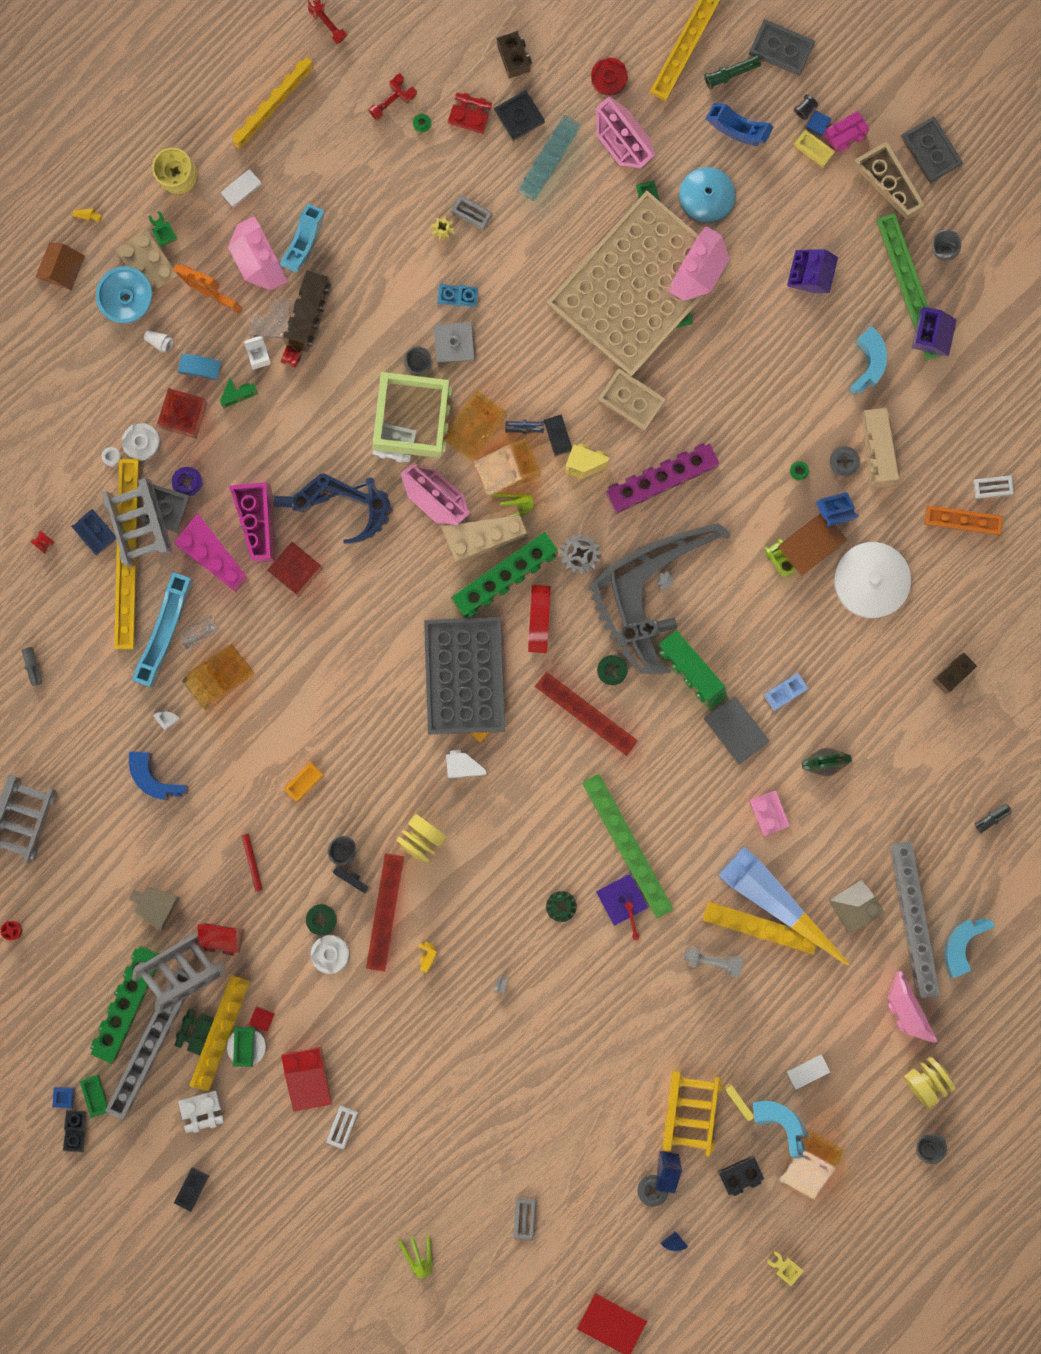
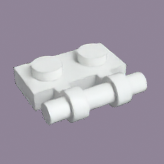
M383 423L381 439L414 443L417 431ZM373 450L372 453L379 456V458H391L400 463L402 461L410 463L411 455L376 450Z
M217 1090L178 1100L182 1120L191 1119V1124L184 1125L186 1133L192 1131L194 1133L200 1132V1129L207 1127L215 1128L217 1125L224 1123L223 1116L215 1117L214 1111L221 1110ZM208 1114L207 1120L198 1122L197 1116Z

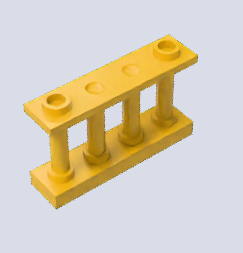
M671 1070L662 1149L671 1151V1146L675 1147V1145L705 1149V1156L710 1157V1152H714L715 1140H712L717 1094L721 1093L722 1081H719L718 1076H714L713 1082L685 1079L683 1076H680V1071ZM682 1086L712 1090L711 1102L681 1098V1096H678V1090ZM686 1106L710 1110L708 1121L679 1118L678 1115H675L676 1107ZM679 1125L707 1129L706 1141L676 1137V1135H673L674 1127Z

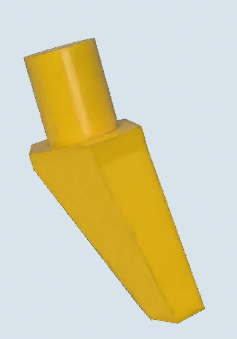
M96 208L74 210L71 215L87 220L93 219L97 222H100L102 219V215L95 212Z

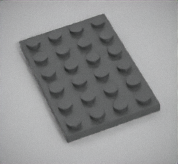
M501 617L424 620L428 735L505 732Z

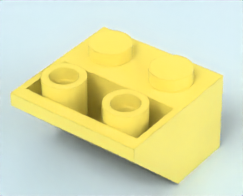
M583 444L573 445L565 467V473L584 479L606 469L610 457H607V454L603 451L596 450L594 452L588 450L589 447Z

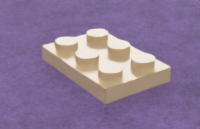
M145 230L116 249V252L127 267L135 268L147 277L153 294L179 278L148 230Z
M618 368L597 401L645 432L666 399Z

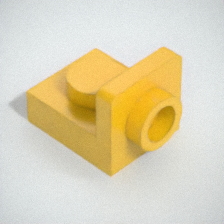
M425 942L424 944L420 943L418 947L428 951V954H423L419 964L422 965L420 970L428 973L438 951L434 950L436 946Z

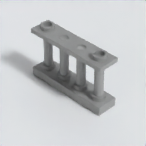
M147 478L138 480V489L114 497L113 493H103V503L109 511L121 551L119 553L120 560L125 566L129 567L135 566L134 558L156 550L165 555L173 553L152 480ZM139 496L143 497L145 502L143 507L121 515L119 514L117 504ZM145 514L149 516V525L125 533L122 522ZM150 532L154 533L156 541L153 544L130 551L128 540Z
M8 775L0 797V833L1 830L8 829L29 836L31 840L28 848L1 840L0 837V847L24 855L23 862L31 863V860L34 861L38 852L36 846L50 806L54 805L56 801V790L49 788L48 792L45 793L21 785L19 777ZM20 792L44 800L41 811L14 803L12 800L14 793ZM13 810L37 818L35 829L9 822L6 819L8 811Z
M198 932L194 935L189 934L182 942L145 963H139L133 969L132 979L136 981L142 977L157 996L154 1008L158 1014L224 976L226 968L222 961L216 964L212 963L198 946ZM192 949L206 969L201 973H196L182 953ZM175 958L190 977L189 980L184 983L179 982L165 963ZM159 968L171 983L173 989L167 993L163 992L149 974L151 971Z
M691 945L690 949H686L684 960L687 961L686 965L695 968L697 962L722 967L725 974L739 978L743 958L729 954L724 959L699 954L700 948Z

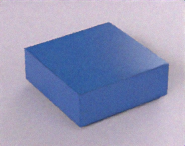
M814 110L806 129L823 136L831 118Z
M54 1087L52 1107L73 1108L74 1088Z

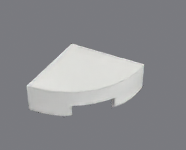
M167 711L157 712L153 715L165 731L180 720L176 714Z

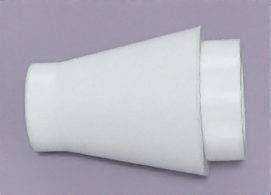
M147 330L144 335V340L161 352H169L173 346L174 340L170 335Z

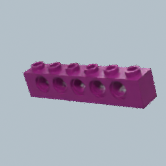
M702 443L694 447V451L690 453L684 451L678 454L675 460L667 459L661 462L660 466L655 469L653 467L642 471L643 474L638 477L632 475L625 479V483L620 485L615 483L609 486L606 496L614 513L618 514L718 468L720 463L711 444L705 445ZM697 457L701 460V464L695 466L692 464L691 459ZM680 465L684 468V472L678 474L674 471V467ZM663 473L666 475L667 480L661 482L657 479L656 475ZM647 481L650 487L644 490L639 486V483ZM630 489L633 495L631 497H624L622 491Z

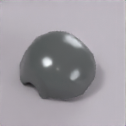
M942 230L934 236L932 250L936 258L946 261L953 260L959 255L961 238L957 232Z
M420 346L412 347L404 355V367L411 374L423 375L432 366L431 354L426 348Z
M338 836L332 839L327 848L330 861L338 866H346L351 863L357 853L355 841L348 836Z
M938 1134L924 1135L917 1142L916 1153L919 1159L926 1164H936L946 1156L947 1144L945 1139Z

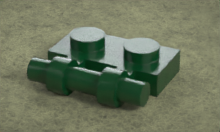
M188 1009L186 1016H183L180 1032H177L175 1036L177 1039L174 1046L181 1048L184 1041L188 1042L187 1051L200 1056L214 1018L201 1014L199 1020L193 1018L196 1011ZM190 1025L196 1026L192 1037L187 1035Z

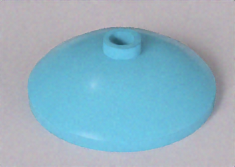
M711 167L692 171L683 180L679 191V200L684 212L693 220L701 223H714L726 217L732 210L736 197L731 179L724 172ZM710 189L712 193L707 194L705 190Z
M122 266L108 271L100 279L96 288L98 308L104 316L117 323L125 324L137 321L146 314L152 302L153 293L149 280L142 272L132 267ZM126 295H130V299L128 301H125Z

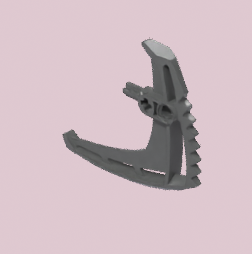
M719 523L681 532L647 544L613 563L589 586L588 590L595 592L591 600L599 602L594 609L602 612L599 620L607 621L604 629L612 631L609 638L618 639L616 647H624L623 656L641 674L670 673V669L661 666L651 638L659 636L660 632L677 628L675 617L657 622L656 619L645 620L642 606L644 582L659 569L678 557L720 537L729 539L730 533ZM712 532L714 533L713 535L689 543L684 541L685 539L692 538L695 536L708 534ZM670 544L678 545L677 548L653 559L647 556V554ZM637 559L643 562L640 566L615 579L614 573ZM612 582L614 597L624 626L621 633L617 632L599 592L600 588ZM646 625H648L649 628H653V630H651V634H648L647 631H643ZM632 630L635 637L628 639L625 637L624 632ZM627 644H632L644 668H641L634 660L626 646Z

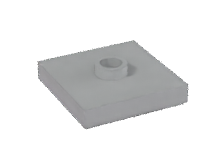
M472 322L434 325L437 363L474 361Z

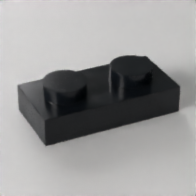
M562 414L544 419V425L554 456L571 452L572 445Z
M191 1167L174 1204L191 1212L210 1175Z

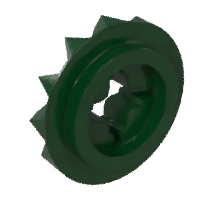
M616 655L604 657L597 667L599 679L603 683L612 686L622 683L628 673L626 662ZM608 663L612 667L620 666L615 671L617 678L613 674L605 675L609 670Z
M565 891L553 893L546 902V911L549 917L557 922L570 920L577 910L575 898ZM566 899L565 907L569 911L561 910L556 914L558 907L554 901L562 903Z
M315 905L306 915V925L316 935H326L336 926L337 916L334 910L327 905ZM319 911L323 917L330 918L324 921V928H322L320 923H313L314 920L319 918Z

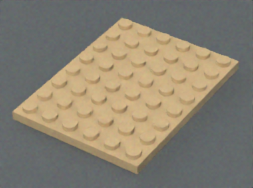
M646 191L546 303L618 367L633 377L705 296L702 295L683 301L668 292L680 266L699 235ZM728 262L719 279L732 266V263Z

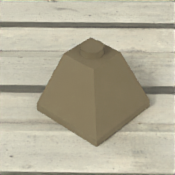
M862 880L829 900L849 933L885 914L876 897Z

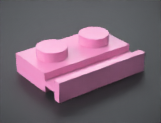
M776 790L749 800L763 836L790 826Z

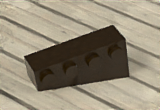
M306 271L299 290L301 298H297L294 304L293 313L295 315L294 317L290 316L288 320L289 332L284 331L283 334L286 346L288 345L308 352L309 347H313L315 342L313 334L315 329L318 330L321 319H319L320 312L325 310L326 301L324 299L326 294L329 295L332 286L328 276Z

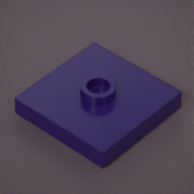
M631 874L596 891L614 926L630 918L628 909L625 907L626 902L630 901L633 904V916L648 908Z

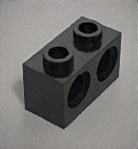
M753 1155L717 1171L727 1194H732L733 1196L743 1193V1189L748 1186L754 1188L760 1185L761 1180H764L763 1174ZM749 1168H754L756 1171L752 1178L746 1177L745 1174ZM731 1176L738 1178V1182L734 1186L728 1185V1179Z

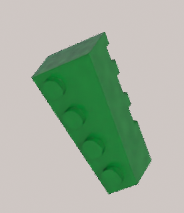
M677 630L659 643L660 655L665 661L669 660L671 662V667L677 675L680 674L684 678L683 681L689 689L692 688L696 693V697L701 703L705 704L709 711L728 697L725 685Z

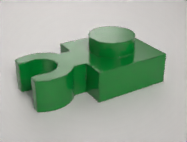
M158 211L159 219L155 221L150 215L149 221L153 226H156L151 230L162 248L178 239L169 221L163 223L164 217Z

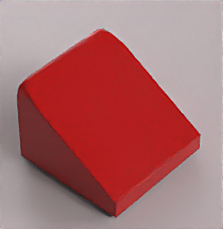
M256 1006L248 1025L268 1032L275 1013Z

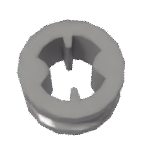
M499 976L494 992H500L503 995L509 979H502V976Z

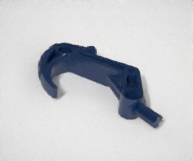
M322 473L299 492L293 494V497L274 496V507L292 508L293 511L302 513L308 511L314 505L329 501V498L341 496L369 507V520L366 528L356 537L344 539V544H355L374 537L376 532L383 530V525H387L390 520L387 516L393 511L388 494L377 490L375 480L372 477H368L364 483L351 487ZM367 486L369 494H365L357 489ZM301 498L307 500L306 505L303 507L297 506V501ZM376 501L383 503V507L379 510L373 508V504Z

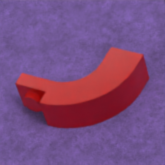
M532 585L528 652L547 653L551 586Z

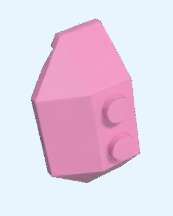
M607 97L596 108L597 137L619 165L636 168L644 167L655 156L650 137L628 109L612 97Z
M253 216L237 224L228 248L244 280L270 291L288 283L256 218Z
M708 227L703 229L680 266L668 290L670 294L683 301H687L711 293L730 260L722 235Z
M412 463L401 473L408 498L436 523L458 525L470 514L464 495L435 469Z
M895 972L887 997L889 1001L887 1006L891 1014L896 1015L898 1019L896 1024L901 1032L904 1031L905 1034L932 1043L938 1042L903 972Z

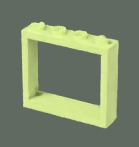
M381 372L372 450L440 458L441 452H445L446 448L443 434H447L448 423H445V416H449L450 405H446L447 398L451 399L452 387H448L449 380ZM387 383L442 390L436 446L381 439Z

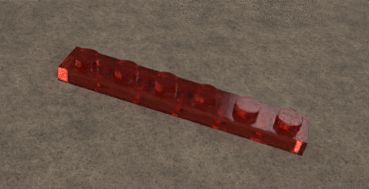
M547 671L535 685L536 689L625 756L629 754L638 742L637 739Z
M385 853L366 969L384 972L386 970L404 856Z

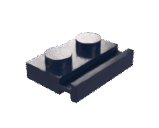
M93 509L71 526L96 556L117 540L116 535Z

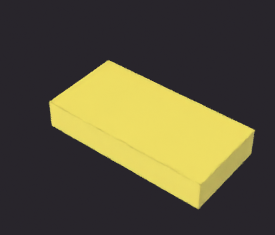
M804 130L794 143L795 148L823 168L835 153L832 148L807 130Z
M728 1084L724 1087L747 1121L752 1120L754 1115L733 1086Z

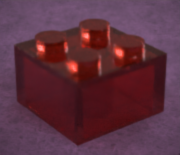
M168 388L157 425L161 429L197 439L208 403L205 398Z
M291 541L267 571L299 598L323 568Z

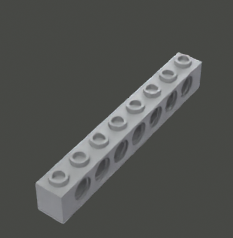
M912 841L889 845L916 996L919 999L940 996Z
M176 968L174 975L179 982L184 983L189 980L190 977L183 969ZM170 982L165 990L166 993L173 989ZM186 998L160 1014L155 1010L105 1110L106 1112L122 1120L128 1116Z

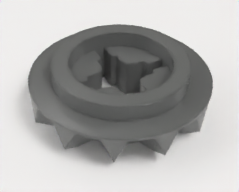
M842 446L833 451L829 463L832 471L837 475L847 477L853 475L858 470L860 457L853 448ZM843 456L846 457V460L852 461L847 463L845 469L843 464L839 462L843 459Z
M649 1175L643 1177L640 1181L637 1193L639 1199L645 1205L656 1207L666 1201L669 1188L662 1177ZM647 1184L652 1185V1187L660 1185L656 1190L659 1197L654 1196V1194H648L650 1190Z

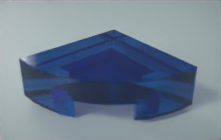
M676 1231L660 1243L670 1251H682L688 1247Z

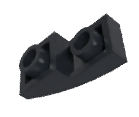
M66 1110L63 1151L83 1153L86 1111Z

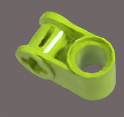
M779 539L776 544L769 548H764V552L778 573L783 577H788L793 574L795 568L777 547L783 542L782 539ZM789 563L792 569L785 571L782 568V564Z

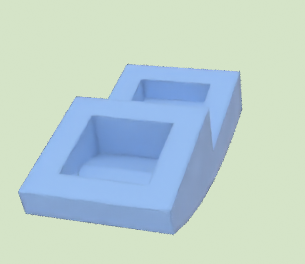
M797 673L763 696L773 711L806 691L808 687Z

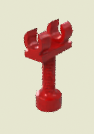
M308 0V12L313 15L315 20L318 17L321 18L328 29L332 31L333 41L336 44L341 43L348 34L343 29L339 30L324 13L325 5L323 3L320 4V0L313 1L315 6L311 5V2Z
M400 73L389 81V86L394 92L379 105L373 104L368 108L369 113L375 120L378 121L383 117V110L398 97L407 104L417 95V90L413 86L405 93L400 89L399 86L405 81Z

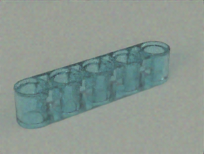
M566 115L562 117L521 182L518 193L532 201L536 200L581 127L580 123Z

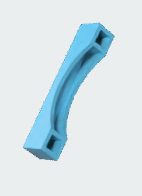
M172 572L155 628L138 662L132 681L154 688L194 581L191 578Z

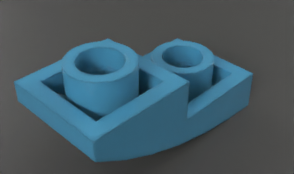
M439 284L437 304L476 307L478 288L464 285L451 286Z
M181 354L177 372L195 378L201 376L216 381L221 361L202 356Z

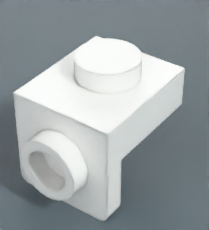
M262 336L244 341L253 370L271 364Z

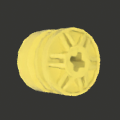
M166 148L160 151L154 158L152 165L153 175L166 191L171 194L180 195L193 189L198 177L197 168L184 151L179 148Z
M415 813L408 823L413 832L410 833L403 830L402 833L408 839L405 841L398 836L396 841L413 857L429 864L431 859L424 854L428 851L435 855L436 853L430 846L434 844L441 847L447 836Z
M928 1057L926 1062L930 1068L922 1062L920 1063L923 1071L922 1074L912 1069L903 1077L920 1102L927 1109H931L939 1103L936 1095L937 1092L947 1097L948 1094L944 1087L950 1092L956 1089L951 1077L943 1066L932 1057Z

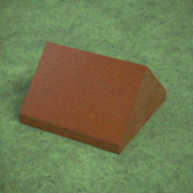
M49 242L36 278L72 290L85 256L63 243Z

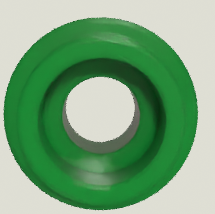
M418 114L414 117L413 127L417 132L424 133L431 128L432 123L428 115ZM424 120L426 123L424 125H420L419 121Z
M797 461L790 467V475L795 480H804L809 474V468L804 462ZM796 469H802V474H797Z

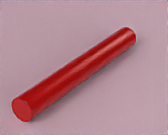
M249 834L241 835L255 892L263 890Z

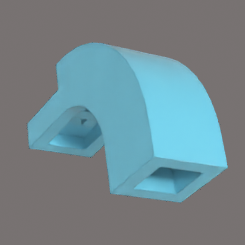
M311 204L306 205L300 215L294 239L282 257L280 266L297 273L301 266L305 265L318 238L324 219V210Z
M872 326L855 342L865 353L868 360V368L849 388L853 395L857 392L862 393L869 385L873 388L882 377L886 368V346L880 334Z
M982 918L975 921V925H973L971 920H966L955 927L950 933L944 948V962L950 978H955L971 971L965 954L967 943L973 936L994 928L992 920Z
M772 1101L754 1102L755 1122L760 1125L780 1123L787 1132L790 1157L795 1159L804 1158L805 1145L801 1138L808 1137V1132L801 1118L793 1110Z

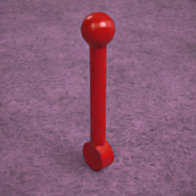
M629 901L626 902L625 907L628 909L633 930L632 938L633 940H638L640 936L636 931L632 912L633 904Z

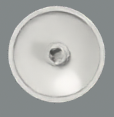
M867 542L851 548L840 559L835 569L834 587L840 602L853 614L870 619L881 618L890 615L905 602L911 587V574L907 562L897 550L883 543Z

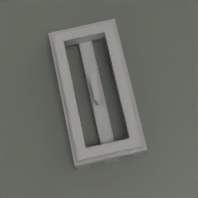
M459 195L451 209L452 214L483 231L493 215L492 212ZM460 202H463L464 204L481 212L482 214L486 215V217L484 218L479 214L471 211L470 209L460 205ZM458 208V209L464 211L465 213H467V214L473 216L474 218H476V219L482 221V223H480V222H478V221L472 219L471 217H469V216L463 214L462 212H460V211H458V210H456V209Z
M516 1198L515 1239L533 1240L536 1199ZM520 1203H524L522 1234H518ZM528 1204H531L530 1235H526Z

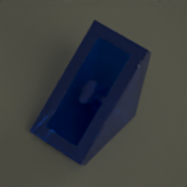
M659 1151L655 1191L673 1194L676 1192L682 1173L679 1154Z

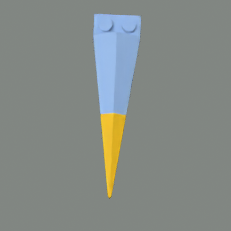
M743 847L720 872L718 876L731 888L845 965H849L848 961L764 864L748 849Z

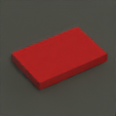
M594 1293L577 1326V1330L622 1354H631L647 1320Z

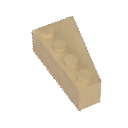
M887 141L854 160L853 167L906 220L924 211L925 205Z
M887 408L864 410L861 415L870 488L893 486L899 480L893 446L894 437L890 429L891 414L888 413Z
M520 515L441 526L456 564L527 536Z

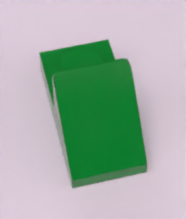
M230 377L220 403L224 409L258 395L254 383L243 384L236 390Z

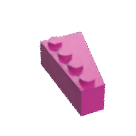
M266 482L229 486L251 559L256 563L276 561L271 486Z
M197 513L175 540L174 544L237 593L248 577Z

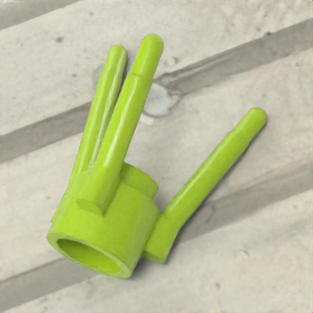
M492 493V497L517 498L515 501L500 503L501 506L517 505V509L521 510L508 517L529 514V510L534 509L532 495H526V493Z
M427 1236L426 1238L427 1261L426 1258L421 1259L414 1237L410 1238L417 1259L415 1264L402 1240H398L412 1272L416 1273L417 1278L431 1275V1268L434 1266L431 1256L430 1237Z

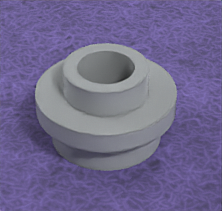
M665 571L663 574L661 573L658 577L657 584H659V589L668 590L671 586L673 575H670L668 571Z

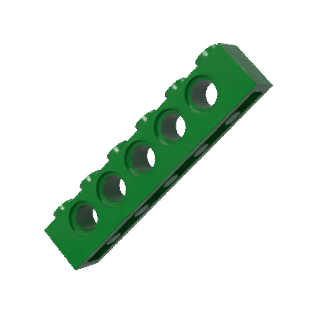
M543 532L451 597V600L464 618L467 616L471 618L479 612L478 608L482 605L487 607L495 601L493 599L498 594L502 596L510 590L509 587L514 583L518 585L526 579L525 575L530 572L534 574L540 570V565L545 561L547 563L553 561L557 557L558 549L546 532ZM539 550L542 553V557L534 559L531 555L532 552ZM524 561L527 567L524 570H519L516 568V563ZM503 572H508L511 574V578L508 581H503L500 575ZM487 583H493L496 586L492 592L486 591L484 587ZM471 594H478L480 600L477 603H472L469 597Z
M144 946L134 949L131 956L133 960L131 966L126 967L123 973L125 979L122 985L119 984L114 993L116 999L107 1008L106 1013H108L106 1021L102 1020L98 1031H100L98 1038H94L91 1043L90 1049L92 1051L90 1055L110 1064L115 1063L149 988L148 984L141 977L136 980L138 984L137 990H130L129 983L133 980V969L140 962L145 963L159 955V953ZM157 969L149 973L152 976V978L154 977ZM123 998L128 999L130 1002L128 1009H124L121 1006ZM115 1016H118L122 1021L120 1027H116L113 1024ZM107 1034L113 1037L112 1045L105 1043L104 1039Z

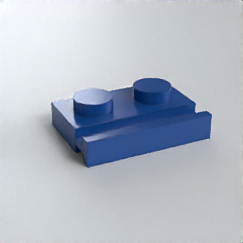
M847 492L822 498L816 502L823 519H826L828 522L826 524L827 527L852 521L859 517L854 511L855 507Z

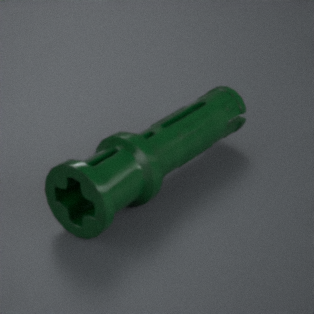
M755 55L730 67H720L718 71L704 74L707 87L712 90L716 85L728 83L729 79L761 67V63H758L760 61L759 57Z

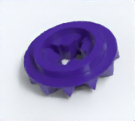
M192 467L179 468L172 476V487L176 492L195 496L201 489V475ZM183 475H185L187 479H193L190 482L191 488L187 487L186 485H182V483H184Z

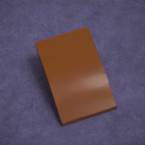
M821 513L777 546L801 576L847 541V538L836 525L827 527L826 524L828 522L826 519H823Z

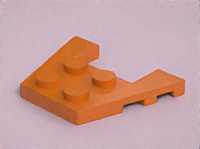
M175 265L173 271L188 286L207 297H213L224 307L225 305L231 307L233 312L237 314L241 312L242 307L236 301L217 291L220 284L214 278L194 271L187 265Z

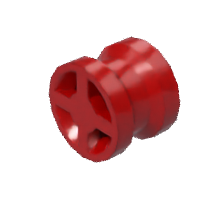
M287 345L283 352L281 363L290 364L292 368H296L301 359L302 351L299 349L293 350L291 346Z
M41 530L38 532V536L30 541L44 554L48 551L47 548L55 543Z
M7 921L0 928L1 936L6 940H16L23 932L21 924L17 921Z

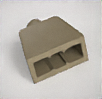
M147 888L144 894L134 889L129 900L138 904L135 910L136 914L158 930H163L179 896L153 888Z

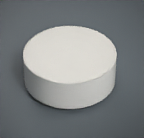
M108 447L102 452V460L107 466H117L119 459H122L120 451L115 447Z

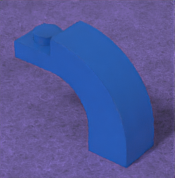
M714 103L706 117V120L722 133L752 146L766 143L774 128L767 122L748 120L723 103Z
M129 752L131 776L143 792L161 800H168V793H171V797H182V793L188 794L187 785L162 784L155 779L151 771V753Z

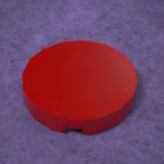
M610 57L597 61L591 72V83L596 91L610 96L620 93L625 88L628 72L620 60Z

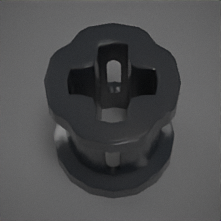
M806 94L800 105L795 106L793 110L798 117L806 120L813 108L818 107V103L813 97Z

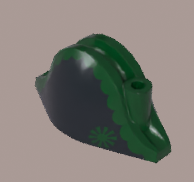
M822 748L801 764L803 770L821 776H832L851 763L852 758L847 753L832 748Z

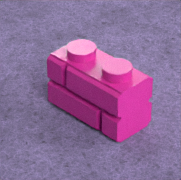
M856 111L827 128L824 132V137L835 153L838 151L845 152L851 147L850 144L853 142L860 143L867 138L866 135L869 127L859 111Z

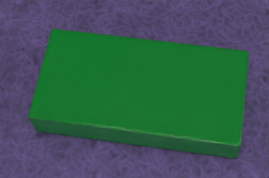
M255 1027L234 1028L233 1067H253Z
M100 1075L80 1080L90 1118L108 1113L105 1111L108 1101Z

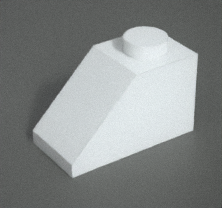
M461 750L450 751L449 755H446L448 779L487 775L483 767L466 753H461Z

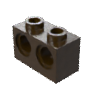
M518 31L497 37V47L508 78L530 72L532 60L530 54L525 53L526 43L524 37H520ZM509 43H514L517 46L515 48H509L507 45ZM516 60H520L523 63L517 66L513 62Z
M963 652L932 681L947 694L967 677L977 665Z

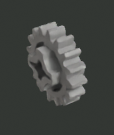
M578 533V538H575L572 534L571 541L564 540L566 546L561 545L560 549L564 552L560 553L559 556L564 557L561 564H567L566 570L572 568V574L577 570L582 575L583 570L588 574L590 573V567L592 569L596 568L594 562L599 563L600 559L596 558V556L601 555V552L596 551L599 548V544H593L594 538L588 540V534L582 538L581 533ZM579 542H584L588 544V546L585 547L583 545H580ZM572 545L573 552L567 556V551ZM577 550H580V552H586L583 554V558H581L580 556H575L577 555ZM593 553V558L590 561V563H588L587 557L588 555ZM572 562L580 563L581 566H576Z

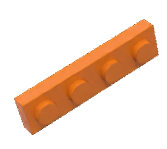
M927 505L924 525L999 536L1001 535L1003 516Z

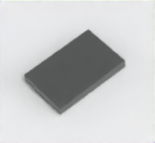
M764 19L749 51V55H757L759 59L800 76L815 41Z
M934 116L901 136L930 183L963 164Z
M735 696L704 719L739 765L770 742Z

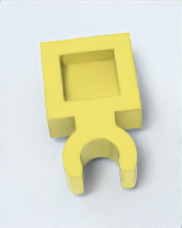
M774 1251L773 1253L778 1257V1260L771 1262L768 1259V1264L772 1267H778L775 1273L792 1286L803 1273V1270L788 1257L783 1261L780 1253Z

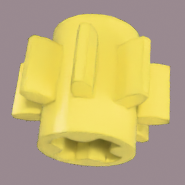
M446 216L440 220L436 218V224H431V228L435 229L432 232V236L437 235L439 241L442 238L449 240V234L454 233V229L449 228L453 225V222L446 221ZM442 226L443 228H446V231H443L442 229L439 230V227Z

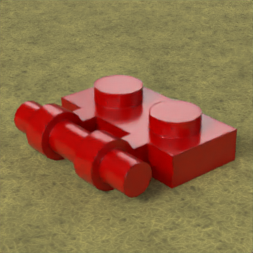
M456 92L455 100L461 101V105L453 104L448 124L484 134L489 114L483 113V109L491 110L493 103L486 101L482 97L478 99L465 92L464 94ZM467 104L478 106L477 110L467 108Z

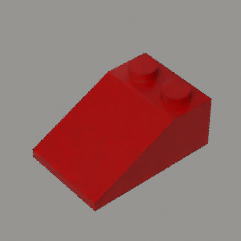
M209 923L198 924L199 946L204 947L203 951L215 953V949L223 950V954L230 956L240 952L244 929Z
M322 1046L283 1053L281 1058L293 1112L332 1105Z

